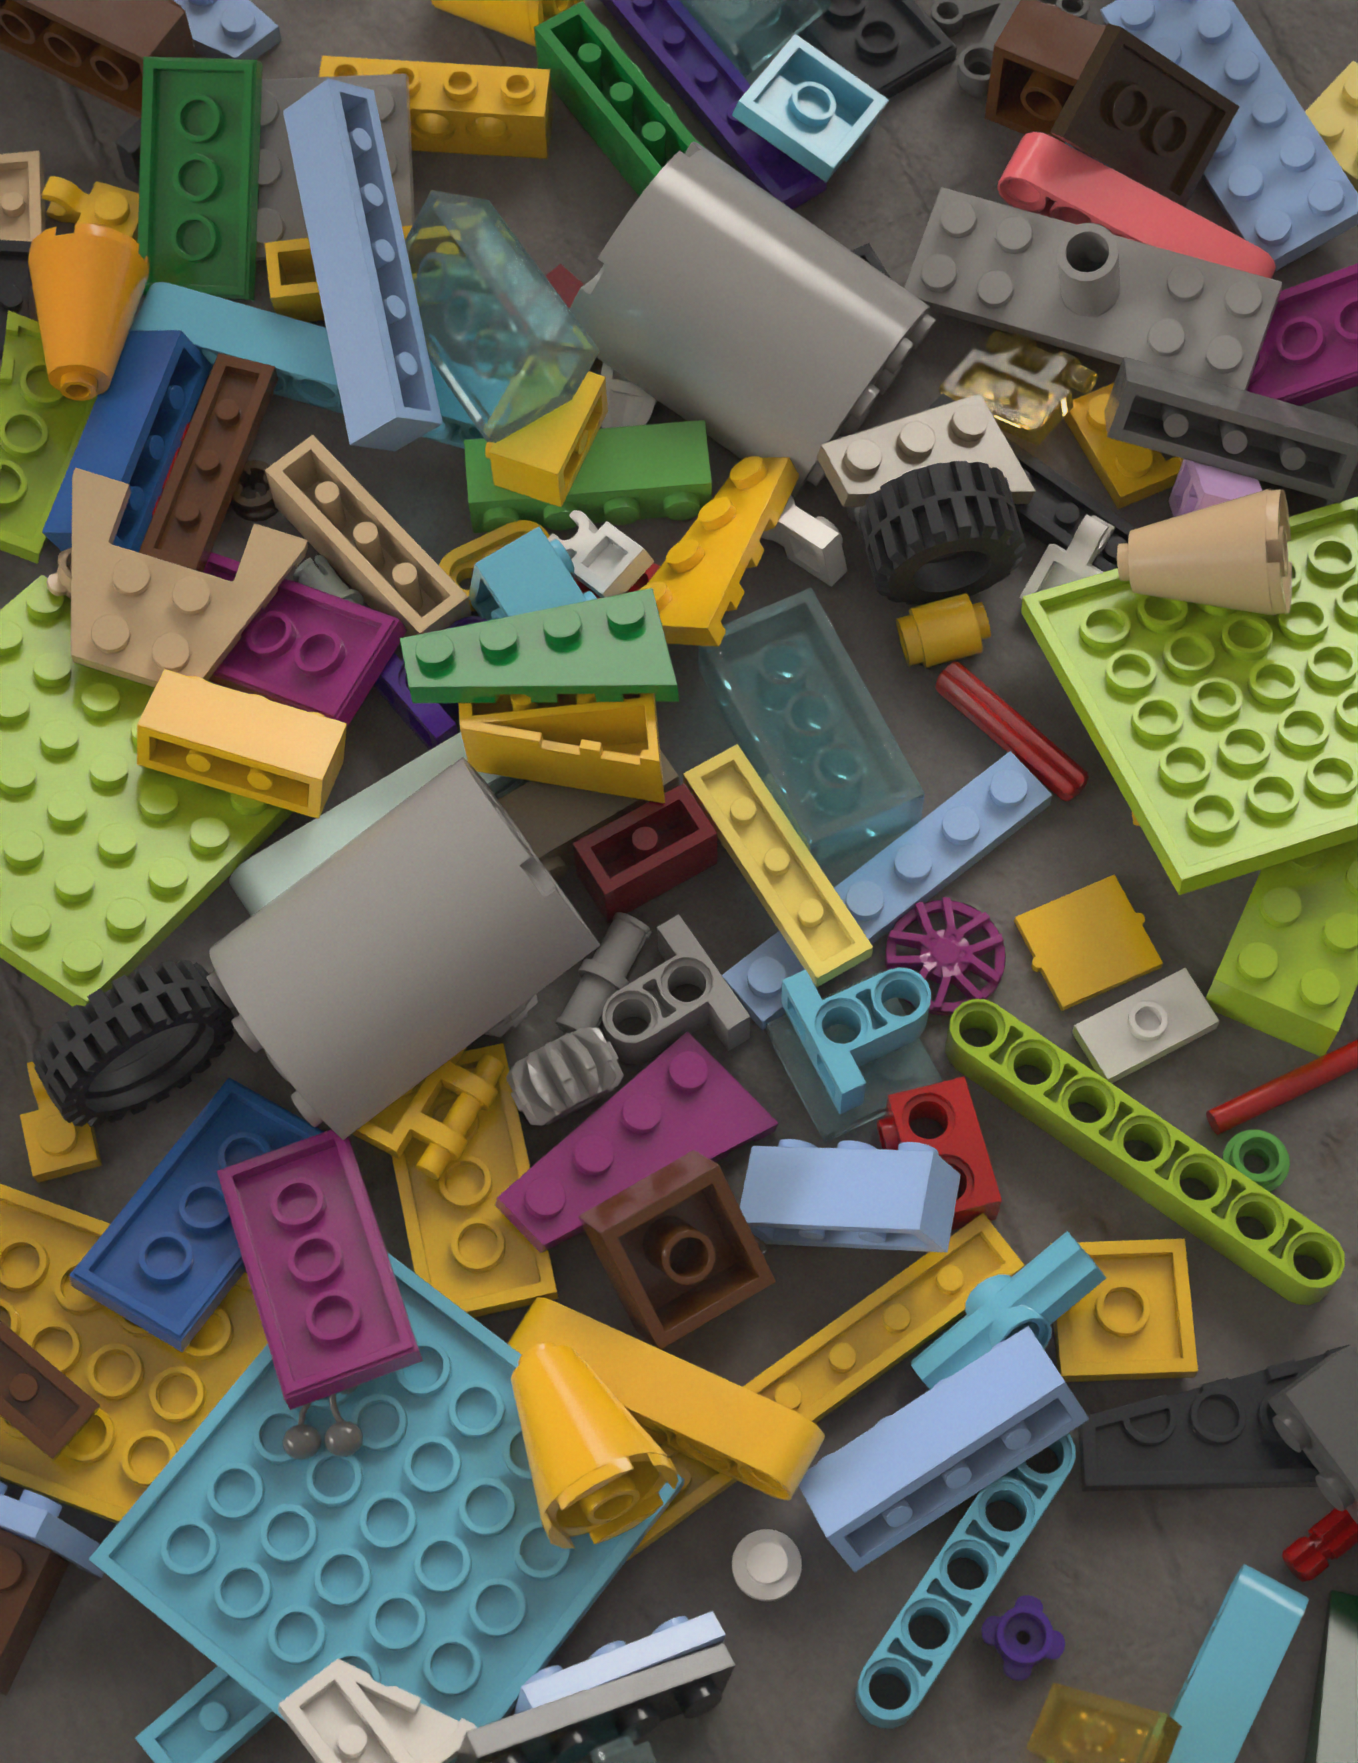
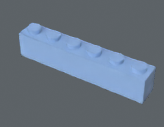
M328 78L286 108L283 114L349 444L397 451L443 423L374 90Z

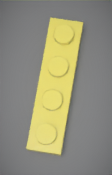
M738 744L683 773V783H685L717 832L721 843L803 968L807 970L816 987L872 957V944Z

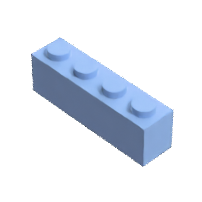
M1027 1326L1009 1339L996 1344L989 1352L951 1377L939 1381L931 1390L896 1413L881 1419L873 1428L847 1445L823 1457L816 1465L807 1470L799 1487L826 1538L855 1573L1088 1421L1089 1417L1029 1326Z

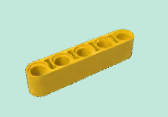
M538 1297L533 1301L507 1343L521 1355L528 1349L546 1342H552L556 1346L567 1345L572 1347L655 1442L778 1499H792L825 1438L822 1430L800 1413L547 1298Z

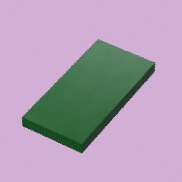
M143 57L138 244L139 254L143 259L148 256L150 262L149 277L142 294L144 297L153 283L165 282L227 300L254 301L263 63L258 60Z

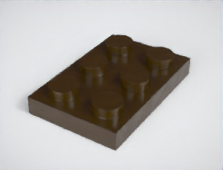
M1108 23L1050 133L1089 157L1185 207L1240 106L1124 28Z

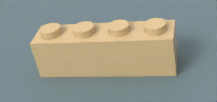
M314 435L265 469L275 507L308 540L318 553L326 558L329 564L351 588L358 590L363 600L371 609L401 620L407 629L404 637L444 630L464 617H472L469 598L463 590Z

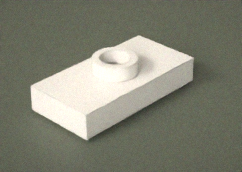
M1183 968L1077 1023L1073 1027L1072 1034L1096 1073L1110 1083H1114L1215 1030L1220 1021L1187 969Z

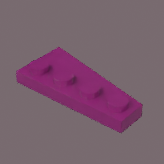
M687 1031L497 1197L495 1206L540 1253H543L585 1231L578 1217L579 1215L687 1153L695 1150L716 1163L726 1158L729 1152L752 1140L756 1142L774 1133L779 1123Z

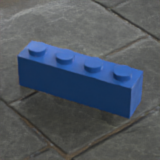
M182 330L129 331L110 386L104 393L97 396L42 531L61 551L72 547V475L76 467L129 484L131 494L113 545L139 553L152 520L155 504L163 492L162 487L177 448L181 446L182 435L186 425L192 418L212 364Z

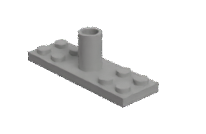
M941 187L904 289L929 305L930 310L1119 365H1121L1125 356L1247 391L1282 291V282L1113 235L1107 228L1099 224L1082 223L1076 225Z

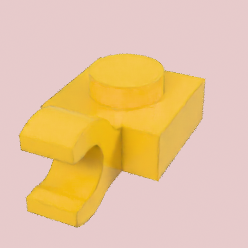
M49 177L41 194L42 199L51 201L46 211L48 217L60 222L93 224L112 228L132 237L138 243L139 193L96 181L89 195L64 178Z
M27 1063L30 1082L39 1110L21 1114L20 1119L34 1179L39 1183L102 1166L94 1126L90 1127L86 1123L80 1127L74 1126L72 1122L68 1123L50 1099L34 1069V1063Z

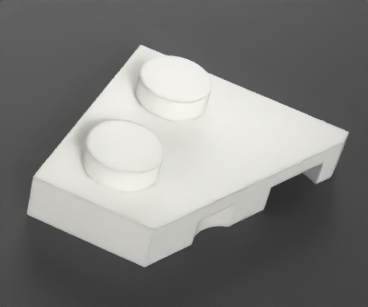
M340 1659L335 1660L278 1705L280 1714L317 1763H449L458 1756L465 1732L477 1728L474 1723L463 1718L459 1722L420 1703L421 1698L396 1686L386 1687L374 1681L369 1673Z

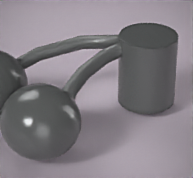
M357 1385V1386H354V1387H351V1388H349V1389L343 1390V1391L338 1392V1393H340V1394H349V1393H352L354 1390H356V1388L358 1387V1385ZM335 1393L329 1396L330 1409L336 1423L331 1425L326 1431L324 1442L326 1448L332 1454L346 1457L360 1449L363 1435L357 1425L345 1421L341 1417L337 1408ZM311 1403L302 1406L298 1425L288 1429L283 1437L285 1452L295 1459H308L314 1456L321 1446L319 1432L314 1427L305 1424V1416Z

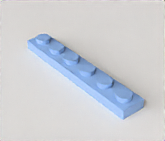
M1009 751L834 887V889L870 943L874 944L892 930L896 922L914 908L916 903L922 901L926 903L1047 808L1051 803L1052 794ZM778 931L722 974V977L748 1012L750 1018L763 1031L786 1013L781 1004L782 980L805 969L780 931Z

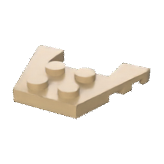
M75 467L72 475L71 657L73 662L152 687H156L164 669L186 676H197L208 681L241 639V633L261 608L267 606L278 592V586L294 566L297 567L304 559L308 550V540L254 523L234 581H228L113 545V541L131 494L129 484Z

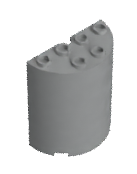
M691 142L685 154L679 151L661 169L619 224L597 258L604 263L603 267L592 280L578 291L565 319L562 333L686 421L705 420L706 434L743 460L744 457L751 456L761 458L789 457L800 475L791 495L796 497L807 481L817 486L825 476V472L816 458L821 444L836 440L840 435L846 437L857 432L870 412L868 409L879 393L883 395L902 369V363L911 349H917L936 320L928 315L929 305L700 144Z
M463 757L447 767L210 947L209 950L215 971L207 976V980L219 998L229 1008L235 1006L240 1015L232 1020V1024L240 1037L256 1053L262 1048L265 1049V1053L275 1069L297 1090L291 1095V1099L303 1117L313 1127L318 1126L324 1121L343 1140L600 946L552 875L532 850L533 848L486 781Z

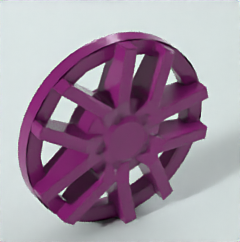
M942 897V900L926 903L922 901L916 903L915 907L900 918L892 928L885 949L886 971L895 968L920 971L919 974L926 981L930 979L941 984L935 1002L930 1001L929 1013L945 1016L953 1015L955 1009L963 1002L972 999L988 1000L994 994L1002 980L1005 969L1004 939L986 912L982 913L970 905L952 901L947 897ZM943 912L945 930L935 931L932 928L928 915ZM953 913L964 916L971 921L956 929ZM918 919L923 935L903 931ZM982 928L989 939L970 945L966 939ZM896 945L920 950V955L896 956ZM994 950L995 969L990 968L978 957ZM968 970L988 982L987 985L979 991L965 977ZM950 984L956 986L968 997L954 1003L944 1002ZM904 999L910 1005L914 1006L910 1001Z

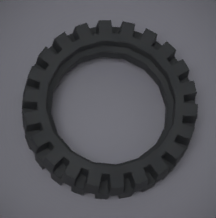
M173 960L161 962L155 971L150 965L138 969L131 980L124 975L112 981V989L104 993L99 988L87 996L90 1001L87 1005L81 1006L76 1004L65 1013L68 1021L56 1022L48 1030L51 1037L42 1039L37 1046L39 1053L34 1054V1069L50 1099L68 1123L72 1122L74 1126L80 1127L88 1123L92 1127L101 1125L106 1119L110 1123L122 1120L129 1110L135 1115L146 1110L148 1102L155 1099L158 1104L170 1097L168 1091L172 1088L182 1089L192 1082L191 1074L203 1073L211 1065L209 1059L221 1055L226 1049L223 1043L231 1041L234 1035L232 1030L234 1028L232 1024L234 1014L207 980L209 974L201 964L197 962L192 964L190 960H180L175 965Z

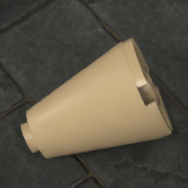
M1269 488L1130 530L1128 543L1118 544L1117 565L1120 581H1130L1133 593L1273 616L1289 613L1292 599V562H1288L1287 541H1291L1285 492L1281 489L1271 490Z

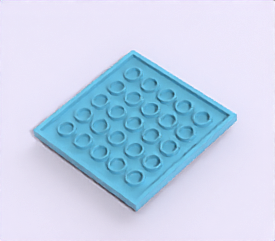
M388 1253L423 1361L362 1383L352 1393H336L337 1408L341 1417L345 1421L357 1425L362 1432L363 1442L360 1449L350 1456L340 1457L332 1454L326 1448L324 1442L325 1433L331 1425L336 1423L330 1409L329 1396L312 1402L305 1416V1424L314 1427L321 1436V1446L314 1456L303 1460L292 1458L285 1452L283 1437L288 1429L298 1425L302 1406L290 1410L286 1404L267 1344L91 1555L89 1560L284 1721L285 1719L278 1711L279 1703L335 1660L340 1659L369 1673L374 1681L386 1687L396 1686L421 1698L420 1703L459 1722L463 1718L474 1723L478 1728L507 1718L517 1705L521 1686L531 1676L546 1667L682 1489L684 1479L677 1474L678 1484L675 1490L666 1482L658 1492L664 1504L640 1524L610 1540L594 1544L589 1533L570 1537L575 1548L563 1549L551 1544L541 1523L511 1383L512 1373L518 1366L521 1354ZM455 1757L449 1763H455L457 1757Z

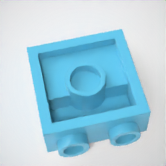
M794 34L740 98L731 116L827 182L842 162L848 161L872 131L888 99Z

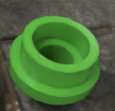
M1252 1129L1238 1133L1228 1142L1222 1155V1160L1270 1193L1282 1185L1289 1172L1290 1160L1284 1144L1276 1136L1263 1130ZM1249 1155L1258 1156L1264 1161L1266 1171L1260 1174L1248 1171L1244 1166L1243 1158Z

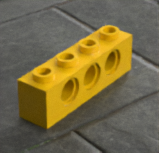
M322 56L319 77L406 74L408 76L412 151L548 159L554 113L550 69Z

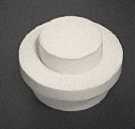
M771 1529L754 1531L745 1536L734 1551L732 1558L734 1579L739 1588L753 1599L760 1601L781 1599L794 1589L800 1578L802 1568L800 1552L795 1543L779 1531Z

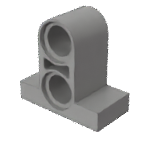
M679 914L657 927L658 951L666 962L616 991L607 999L603 1008L604 1038L606 1042H611L619 1061L626 1064H640L648 1061L668 1049L687 1031L692 1034L707 1024L711 1026L727 1051L750 1038V1015ZM683 984L695 985L704 992L697 1000L691 1002H682L671 995V992L677 986ZM629 1017L641 1018L649 1024L643 1033L635 1036L620 1033L616 1026L623 1019Z

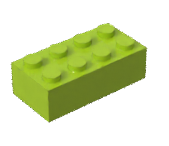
M1358 839L1261 869L1205 998L1214 1012L1321 1057L1326 1054L1340 1029L1358 985Z

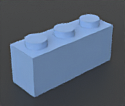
M782 1139L779 1141L778 1147L752 1146L740 1209L752 1233L766 1244L948 1252L961 1175L938 1155L937 1149L922 1143L903 1142L898 1145V1150L876 1149L867 1143L851 1140L840 1141L837 1148H817L806 1141Z

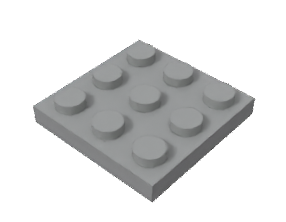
M406 74L262 80L256 260H266V242L308 238L283 111L328 78L374 90L402 226L415 225L409 78Z

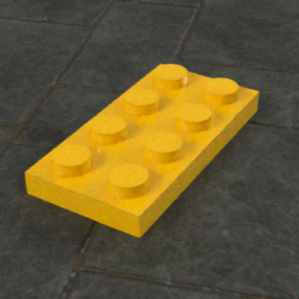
M503 1043L464 1051L456 1064L472 1073L482 1055L488 1054L505 1065L504 1071L494 1086L498 1093L488 1110L480 1109L464 1138L468 1141V1144L457 1161L450 1159L440 1178L436 1180L428 1177L416 1168L418 1161L427 1148V1145L422 1141L412 1137L400 1159L392 1156L415 1274L473 1318L528 1306L538 1297L550 1300L558 1299L548 1250L540 1253L495 1206L497 1197L530 1169L518 1108L510 1094L513 1091L506 1079L509 1067ZM442 1087L426 1115L442 1123L458 1095Z

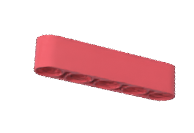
M1031 132L1022 137L998 182L997 189L1000 196L1006 203L1015 208L1076 225L1082 223L1099 224L1107 228L1113 235L1270 279H1272L1275 273L1276 265L1273 258L1260 247L1044 133Z

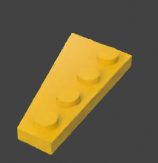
M751 456L744 457L743 460L738 462L731 469L729 478L713 499L701 508L698 518L680 542L668 551L666 560L647 585L640 589L653 588L666 643L720 646L726 633L721 620L726 611L737 610L745 593L739 582L746 568L757 567L764 552V548L759 540L763 532L776 527L800 476L789 457L761 458Z

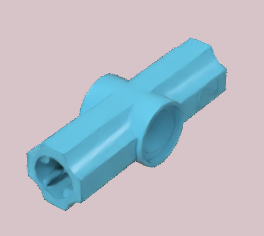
M1066 1231L1014 1276L999 1274L979 1283L970 1292L966 1300L965 1312L967 1315L911 1361V1366L931 1390L939 1381L951 1377L989 1352L996 1344L1009 1339L1027 1326H1029L1043 1349H1045L1051 1339L1052 1328L1050 1325L1104 1281L1106 1277L1080 1244Z

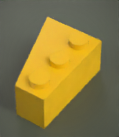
M655 693L624 694V702H596L595 694H558V702H531V698L524 694H502L496 703H459L460 731L467 760L477 772L665 803Z

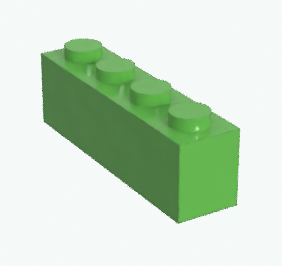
M705 420L599 429L562 507L495 486L491 461L485 456L488 438L464 440L468 504L473 533H489L518 520L532 521L542 527H548L553 530H568L577 526L569 516L573 510L586 514L592 523L608 521L613 525H628L636 522L638 519L668 517L673 520H688L696 517L701 508L712 500V481Z

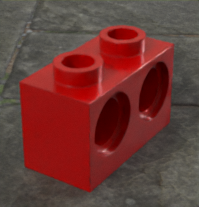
M965 1076L888 1095L885 1118L877 1120V1129L882 1149L898 1150V1145L903 1142L926 1144L937 1149L938 1155L961 1175L959 1187L963 1195L956 1200L951 1230L963 1228L982 1213L985 1214L989 1221L996 1220L1002 1199ZM918 1118H931L942 1126L944 1133L934 1139H924L917 1136L911 1130L909 1124Z

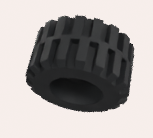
M952 461L936 463L906 472L902 476L880 486V490L872 493L865 500L866 505L860 508L858 514L860 519L858 522L874 584L881 596H887L888 600L895 603L906 602V605H924L964 593L972 596L1008 577L1011 574L1010 571L1019 567L1023 561L1022 556L1026 554V544L1007 477H1004L1003 472L997 467L989 468L988 464L982 462Z

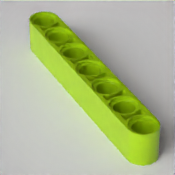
M972 999L963 1002L955 1009L949 1023L945 1052L949 1062L960 1073L1274 1292L1297 1305H1311L1320 1302L1341 1277L1345 1267V1254L1340 1243L1330 1233L997 1004L986 999ZM970 1028H979L986 1031L991 1036L993 1042L984 1047H974L967 1044L962 1039L960 1033ZM1022 1065H1033L1045 1074L1047 1080L1038 1085H1030L1022 1082L1016 1076L1014 1070ZM1077 1102H1086L1093 1105L1099 1111L1101 1119L1093 1123L1081 1122L1071 1114L1068 1107ZM1130 1140L1146 1142L1153 1148L1156 1158L1148 1162L1133 1159L1126 1152L1124 1143ZM1196 1178L1203 1181L1210 1190L1211 1198L1202 1201L1188 1197L1181 1189L1180 1180ZM1249 1216L1259 1220L1266 1229L1267 1238L1252 1240L1244 1236L1238 1229L1236 1218ZM1307 1255L1314 1258L1321 1265L1323 1278L1311 1280L1303 1277L1296 1270L1293 1257Z

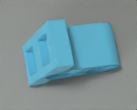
M895 968L887 970L824 1000L819 995L807 970L782 980L781 1004L839 1114L858 1107L864 1102L866 1081L858 1067L912 1043L921 1036L926 1027L931 991L928 982L922 975L912 969ZM896 997L904 998L914 1005L916 1011L907 1016H895L885 1009L883 1003ZM833 1025H846L852 1028L858 1037L852 1042L840 1044L829 1040L824 1031Z

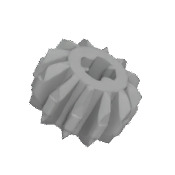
M587 1027L580 1028L570 1034L566 1033L562 1037L548 1042L538 1050L529 1053L525 1058L515 1062L506 1079L513 1091L510 1094L519 1111L523 1110L531 1125L542 1126L544 1124L548 1125L560 1118L563 1119L569 1114L599 1100L603 1095L613 1091L619 1085L624 1074L617 1063L619 1058L611 1042H606L599 1028Z

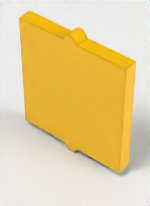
M1115 874L1018 915L1014 919V923L1033 957L1032 970L1041 972L1061 1011L1162 968L1163 965L1159 954L1143 927L1145 916L1142 913H1135Z

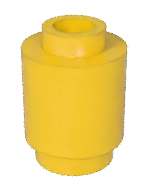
M967 593L909 608V615L896 618L897 632L908 666L923 663V666L928 668L982 653V640L991 637L990 625L983 603L972 604Z

